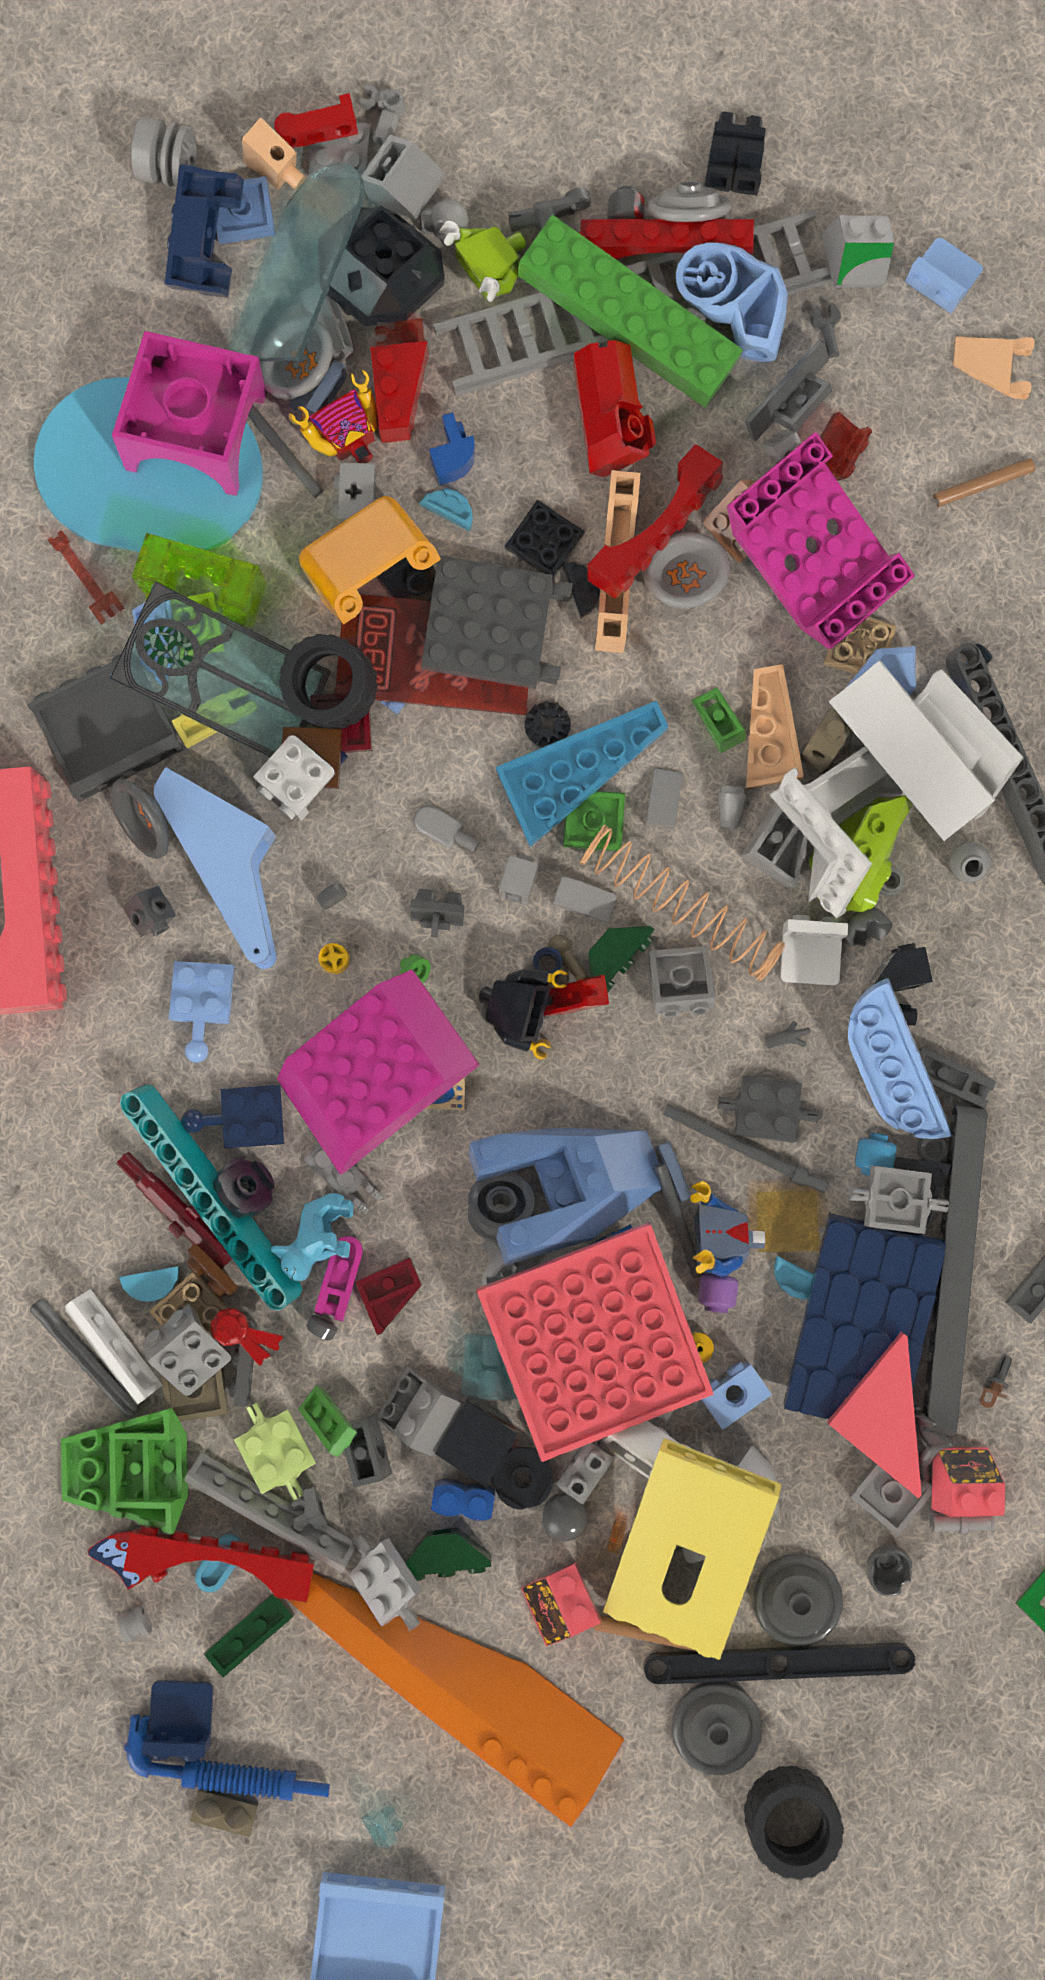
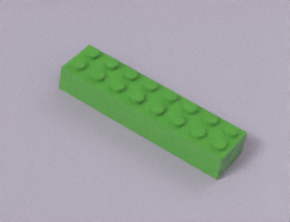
M551 215L519 261L518 276L609 341L617 340L630 345L633 358L705 409L734 369L743 352L742 348L554 215Z

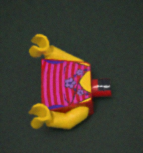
M362 370L364 381L360 384L355 382L353 373L350 376L352 384L359 388L358 393L353 389L310 416L304 407L297 406L302 413L300 421H297L295 416L289 413V420L293 424L301 426V433L314 450L329 457L336 456L340 461L353 455L357 463H368L372 460L373 455L367 445L375 441L373 432L378 428V414L371 388H367L369 375L364 370Z

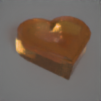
M617 1515L614 1517L606 1548L607 1552L618 1555L627 1518Z

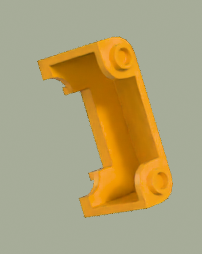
M382 496L307 545L299 555V563L321 601L344 625L356 617L362 609L363 601L357 591L358 588L405 557L409 564L418 570L429 568L441 560L435 547L394 498Z

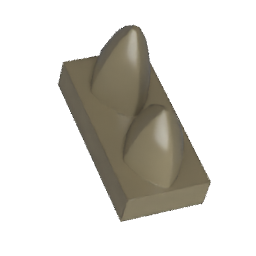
M202 1787L201 1790H198L190 1821L250 1837L259 1803L215 1792L214 1790L209 1791L207 1789L205 1791Z

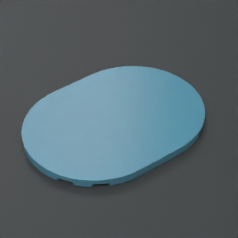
M128 377L108 378L89 383L73 391L56 405L45 420L38 435L34 452L35 478L41 497L48 509L62 525L82 539L104 546L170 558L190 557L212 548L216 549L229 541L244 523L248 522L253 514L262 491L263 462L258 443L247 422L244 427L239 455L238 476L240 487L237 496L226 494L221 485L204 472L172 460L145 459L140 461L137 473L125 470L112 438V433L129 382Z

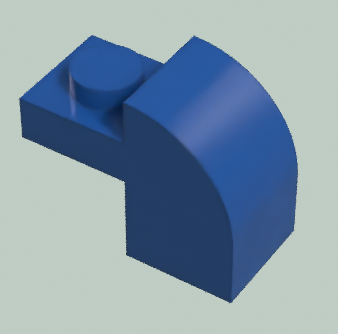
M453 412L442 416L443 428L449 443L429 449L430 460L439 486L464 477L471 470L475 461L473 435L466 437L462 422H456Z

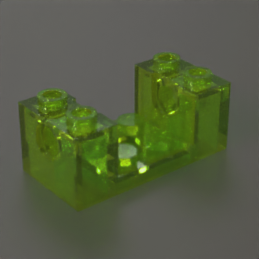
M146 533L132 574L133 580L138 585L139 590L145 595V599L148 598L155 581L175 591L181 571H183L185 576L199 580L200 576L211 579V583L221 587L216 602L219 607L223 608L224 616L244 627L245 625L254 626L267 586V582L258 565Z

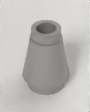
M721 786L720 793H717L721 827L738 829V823L740 822L747 796L744 795V787Z

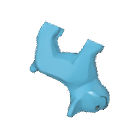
M330 1193L304 1204L296 1240L288 1246L271 1247V1252L281 1259L282 1270L288 1275L289 1279L293 1281L306 1280L312 1266L317 1261L326 1260L334 1255L343 1258L349 1257L350 1244L347 1241H337V1235L333 1233L331 1223L339 1216L346 1218L353 1216L354 1204L350 1200L344 1199V1196L340 1194Z

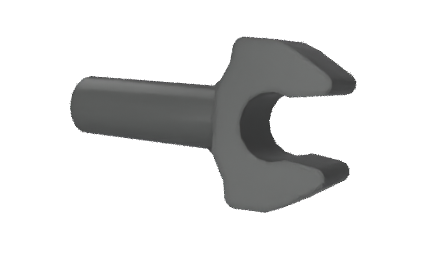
M830 303L828 308L830 318L825 319L820 314L819 306L816 305L811 317L812 327H818L823 331L828 357H838L839 351L834 325L841 319L840 310L833 303Z

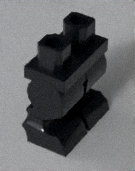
M723 111L720 114L719 120L715 121L704 187L729 192L733 175V162H736L732 192L758 196L762 179L761 166L766 128L762 127L761 116L750 115L746 118L745 125L735 124L736 115Z

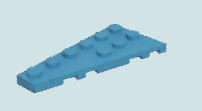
M657 701L495 767L529 847H532L668 730V724Z

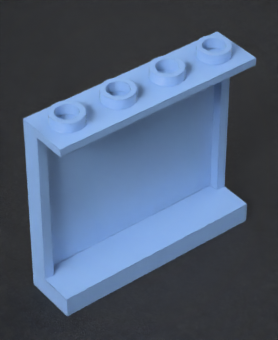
M323 1872L319 1890L320 1901L310 1980H435L445 1886Z

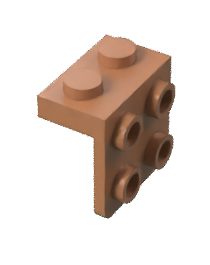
M751 479L740 480L703 521L704 526L738 562L744 561L748 555L733 536L727 505L756 482V479L753 481Z

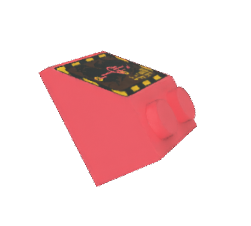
M948 1447L943 1448L932 1460V1510L950 1517L1005 1516V1483L989 1448Z
M576 1562L521 1587L545 1646L573 1637L601 1623V1617Z

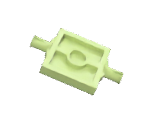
M257 1402L252 1405L257 1416L251 1406L246 1408L254 1425L247 1433L234 1439L261 1494L274 1487L286 1485L293 1501L298 1499L294 1487L299 1497L303 1496L302 1489L296 1478L304 1470L316 1464V1461L289 1410L287 1409L275 1417L265 1418Z

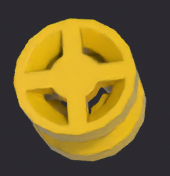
M329 943L319 952L318 960L320 966L326 972L339 974L348 968L350 957L342 945Z

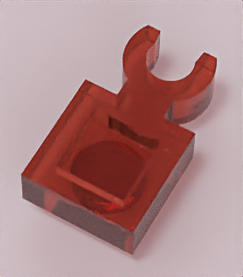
M422 318L394 322L395 329H389L386 326L375 327L376 335H385L387 337L385 341L376 342V346L425 341Z

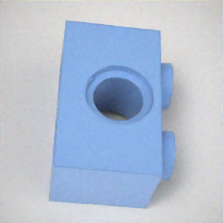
M741 1361L733 1364L726 1370L728 1375L719 1382L716 1378L709 1381L714 1395L701 1399L722 1430L772 1395L748 1361L744 1364ZM732 1385H738L741 1389L740 1396L735 1400L726 1398V1390Z

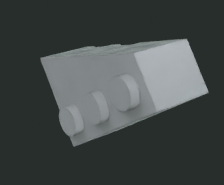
M774 802L740 857L787 888L797 887L800 879L798 877L807 851L805 849L808 839L777 803Z

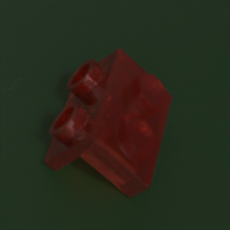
M840 412L832 414L820 436L832 454V457L825 464L837 481L847 479L854 472L855 462L859 455L867 448L869 444L868 438L872 433V429L869 427L859 429Z

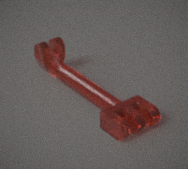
M60 530L57 532L58 536L56 538L50 537L47 540L55 551H59L95 600V603L90 605L89 609L102 625L106 621L100 613L101 611L105 610L109 617L112 618L115 614L109 607L111 604L114 603L120 612L125 608L113 591L104 595L70 547V541L67 536Z

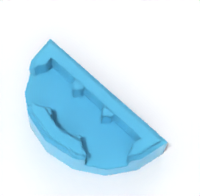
M444 488L443 490L426 494L419 502V506L470 532L473 523L472 509L467 498L458 491Z
M776 1255L774 1274L780 1288L792 1297L808 1299L814 1274Z
M180 1266L121 1276L119 1279L122 1288L130 1297L143 1302H153L164 1298L174 1289L179 1279Z

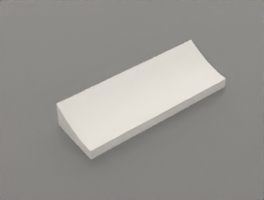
M881 661L875 663L858 679L829 701L943 841L996 800Z

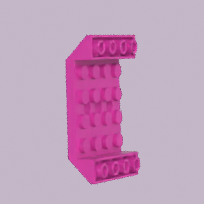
M814 432L729 503L727 511L733 536L798 627L827 649H832L913 579L915 575L900 553L892 555L886 553L826 466L825 462L832 457V454L817 432ZM829 519L834 520L838 525L835 535L830 534L827 530ZM808 537L813 538L817 543L814 553L809 552L806 548ZM787 555L792 556L796 561L793 571H789L785 567L784 561Z

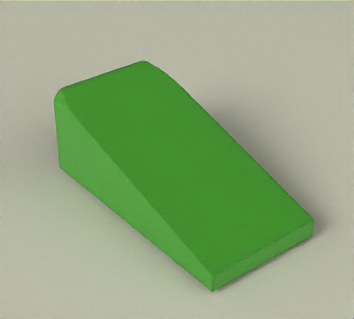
M718 687L692 700L720 753L746 741V731ZM708 699L718 701L705 709L703 707L704 702Z

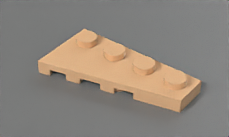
M783 664L754 669L746 790L780 784L785 774L793 768H796L799 772L796 778L798 780L804 779Z

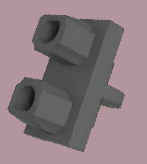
M420 888L416 898L411 899V921L421 922L422 928H431V937L437 938L439 929L450 931L451 925L463 927L464 905H462L460 893H446L445 902L441 903L433 902V891Z

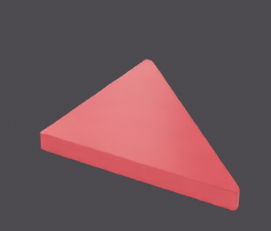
M900 1332L829 1418L827 1423L919 1499L922 1493L908 1338L903 1332Z

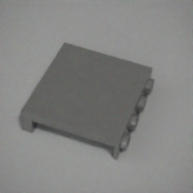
M132 652L130 667L135 683L154 692L139 660ZM121 654L115 656L111 663L103 667L95 666L89 669L85 676L77 680H66L60 684V688L50 693L43 692L33 698L32 702L27 704L28 708L35 714L70 785L68 788L72 796L79 802L111 787L120 778L127 779L184 750L160 702L110 678Z

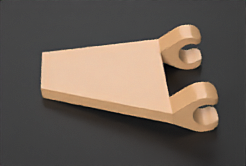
M956 337L953 366L1008 397L1027 399L1031 392V383L1029 381L1010 383L1012 355L1030 356L1035 341L1032 337L1018 339Z

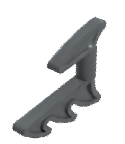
M913 1403L916 1434L926 1447L922 1453L918 1450L920 1480L925 1481L929 1480L927 1471L929 1464L940 1450L952 1447L953 1442L943 1434L929 1430L928 1427H937L938 1423L931 1418L916 1414L915 1412L920 1411L921 1407Z

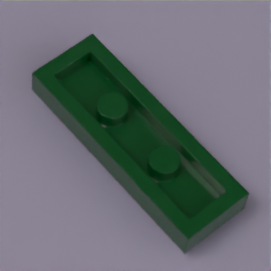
M272 1593L210 1646L203 1655L220 1676L224 1678L292 1619L295 1613L283 1598H277Z

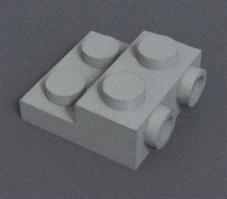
M708 946L649 951L648 957L655 1014L662 1013L663 1017L672 1018L678 1016L681 1011H691L693 1015H704L709 1012V1009H714L715 993Z

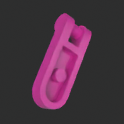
M344 1236L337 1240L347 1241L350 1244L349 1257L343 1258L338 1255L330 1257L315 1306V1314L323 1316L326 1313L335 1316V1320L344 1321L363 1256L362 1243L354 1236ZM329 1294L340 1296L339 1303L328 1302Z

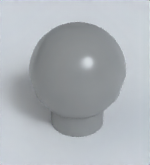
M453 199L439 201L434 205L433 209H423L421 215L423 233H434L436 237L444 240L447 235L444 233L440 234L439 230L446 221L454 222L459 228H467L468 214L461 203Z
M975 842L961 844L951 854L949 863L951 872L957 879L963 882L972 883L980 881L990 870L991 856L988 850L981 844Z

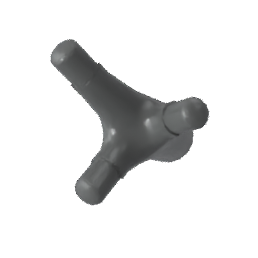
M792 1021L785 1031L765 1037V1042L768 1049L789 1043L805 1047L806 1042L798 1037L810 1033L811 1030L809 1027L795 1030L797 1022Z

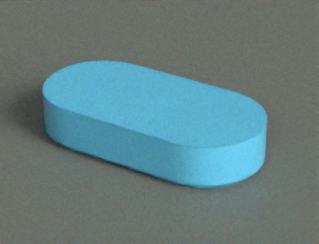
M225 1534L219 1537V1543L231 1545V1541H242L234 1534ZM203 1560L195 1573L196 1584L205 1592H215L223 1586L236 1566L220 1561Z

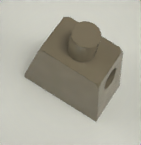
M830 708L826 712L800 755L801 761L821 773H824L852 730L837 711ZM813 750L821 752L825 757L818 756Z

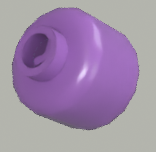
M705 1273L700 1277L698 1301L700 1304L705 1305L704 1310L728 1313V1309L735 1307L738 1293V1280L735 1277L729 1275L720 1277L712 1273Z

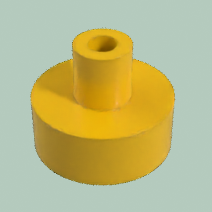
M691 1333L696 1347L701 1346V1350L698 1353L702 1363L708 1361L714 1352L712 1340L704 1333Z

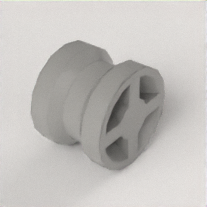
M138 1605L131 1612L124 1610L118 1613L119 1631L126 1643L133 1641L138 1635L145 1637L152 1633V1624L145 1605Z

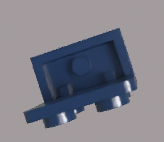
M157 1680L153 1683L151 1688L149 1733L142 1743V1755H149L154 1760H165L170 1756L182 1757L184 1761H197L205 1757L211 1746L214 1691L212 1683Z

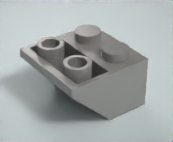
M390 134L360 180L370 203L377 206L382 205L385 209L416 220L444 179L445 173L413 142Z
M407 1366L377 1416L378 1420L409 1448L433 1457L465 1404L446 1389Z

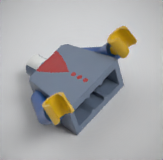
M701 1181L692 1185V1189H695L697 1192L690 1195L691 1202L701 1203L694 1218L696 1255L693 1256V1259H696L697 1273L706 1271L720 1277H725L745 1264L750 1249H764L765 1232L748 1230L747 1215L738 1212V1210L711 1193L710 1186L706 1182Z

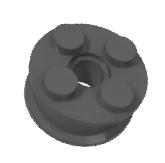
M510 1172L482 1181H476L471 1187L468 1196V1219L471 1227L480 1237L498 1243L496 1239L498 1227L534 1216L535 1198L533 1190L522 1177ZM498 1204L506 1205L507 1208L499 1209L495 1206Z

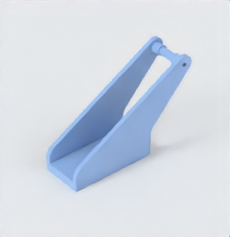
M165 767L154 786L156 801L246 958L261 969L271 968L275 964L277 956L260 879L259 866L276 835L268 825Z

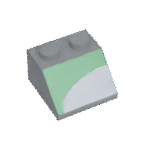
M839 215L822 234L833 287H883L886 283L894 247L889 216Z

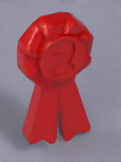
M236 1308L220 1310L211 1321L212 1336L216 1341L224 1346L240 1343L259 1366L263 1364L264 1359L271 1356V1353L261 1345L279 1351V1342L284 1338L279 1334L249 1327L246 1315Z

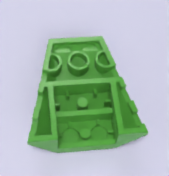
M172 1408L61 1439L62 1501L95 1511L102 1510L120 1519L128 1518L146 1527L154 1526L169 1534L175 1533L188 1497V1483L184 1481L188 1474L187 1433Z

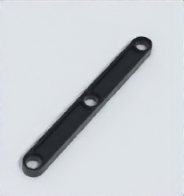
M894 1642L723 1650L720 1660L702 1656L697 1651L657 1652L646 1657L643 1669L648 1681L660 1685L906 1674L914 1668L916 1658L908 1645ZM898 1650L908 1652V1661L902 1666L893 1664V1655ZM777 1655H783L787 1659V1665L781 1671H775L770 1665L772 1658ZM655 1660H660L666 1665L665 1672L660 1676H653L648 1670L650 1663Z

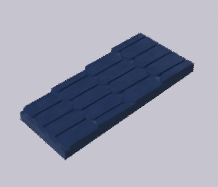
M828 1213L784 1397V1409L829 1419L900 1332H903L908 1338L913 1394V1385L922 1355V1346L945 1257L946 1244L944 1240L906 1231L864 1226V1221Z

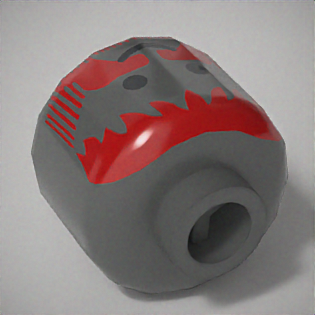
M632 186L619 187L609 197L607 219H644V196Z

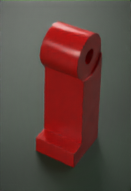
M350 93L339 95L340 104L296 115L289 112L279 114L274 121L275 132L292 148L358 135Z

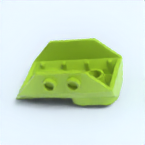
M906 795L876 798L866 807L838 825L872 863L846 906L848 912H863L867 909H872L878 902V894L883 884L892 874V863L888 858L894 847L898 830L914 805ZM813 850V852H812V854H811V856H810V858H809V864H810L811 872H812V864H813L814 850Z

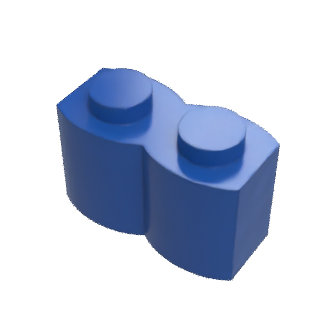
M440 1479L435 1482L431 1510L443 1516L462 1514L472 1520H488L492 1518L495 1489L489 1485L485 1487L480 1483L464 1485L462 1482L454 1479Z

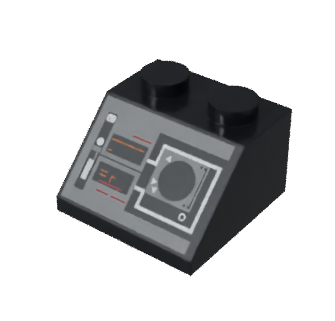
M911 943L891 950L892 954L883 959L861 994L874 984L887 978L894 992L919 988L933 982L926 947L916 948L915 943Z

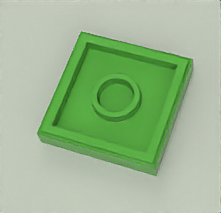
M596 791L565 817L563 848L588 849L602 826L606 824L608 829L612 828V835L605 851H618L622 847L625 793ZM609 832L600 840L595 850H603Z

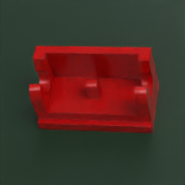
M605 975L566 983L567 985L563 988H550L549 996L552 997L553 1004L546 1006L544 1016L564 1015L609 1005Z

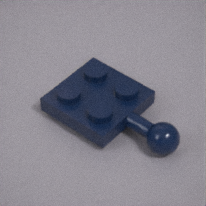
M281 1085L220 1089L222 1113L202 1114L198 1110L191 1109L186 1111L181 1118L182 1127L189 1133L199 1132L204 1126L223 1125L224 1149L285 1144Z

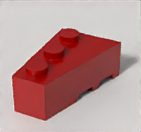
M428 341L370 347L382 443L410 440L429 358Z

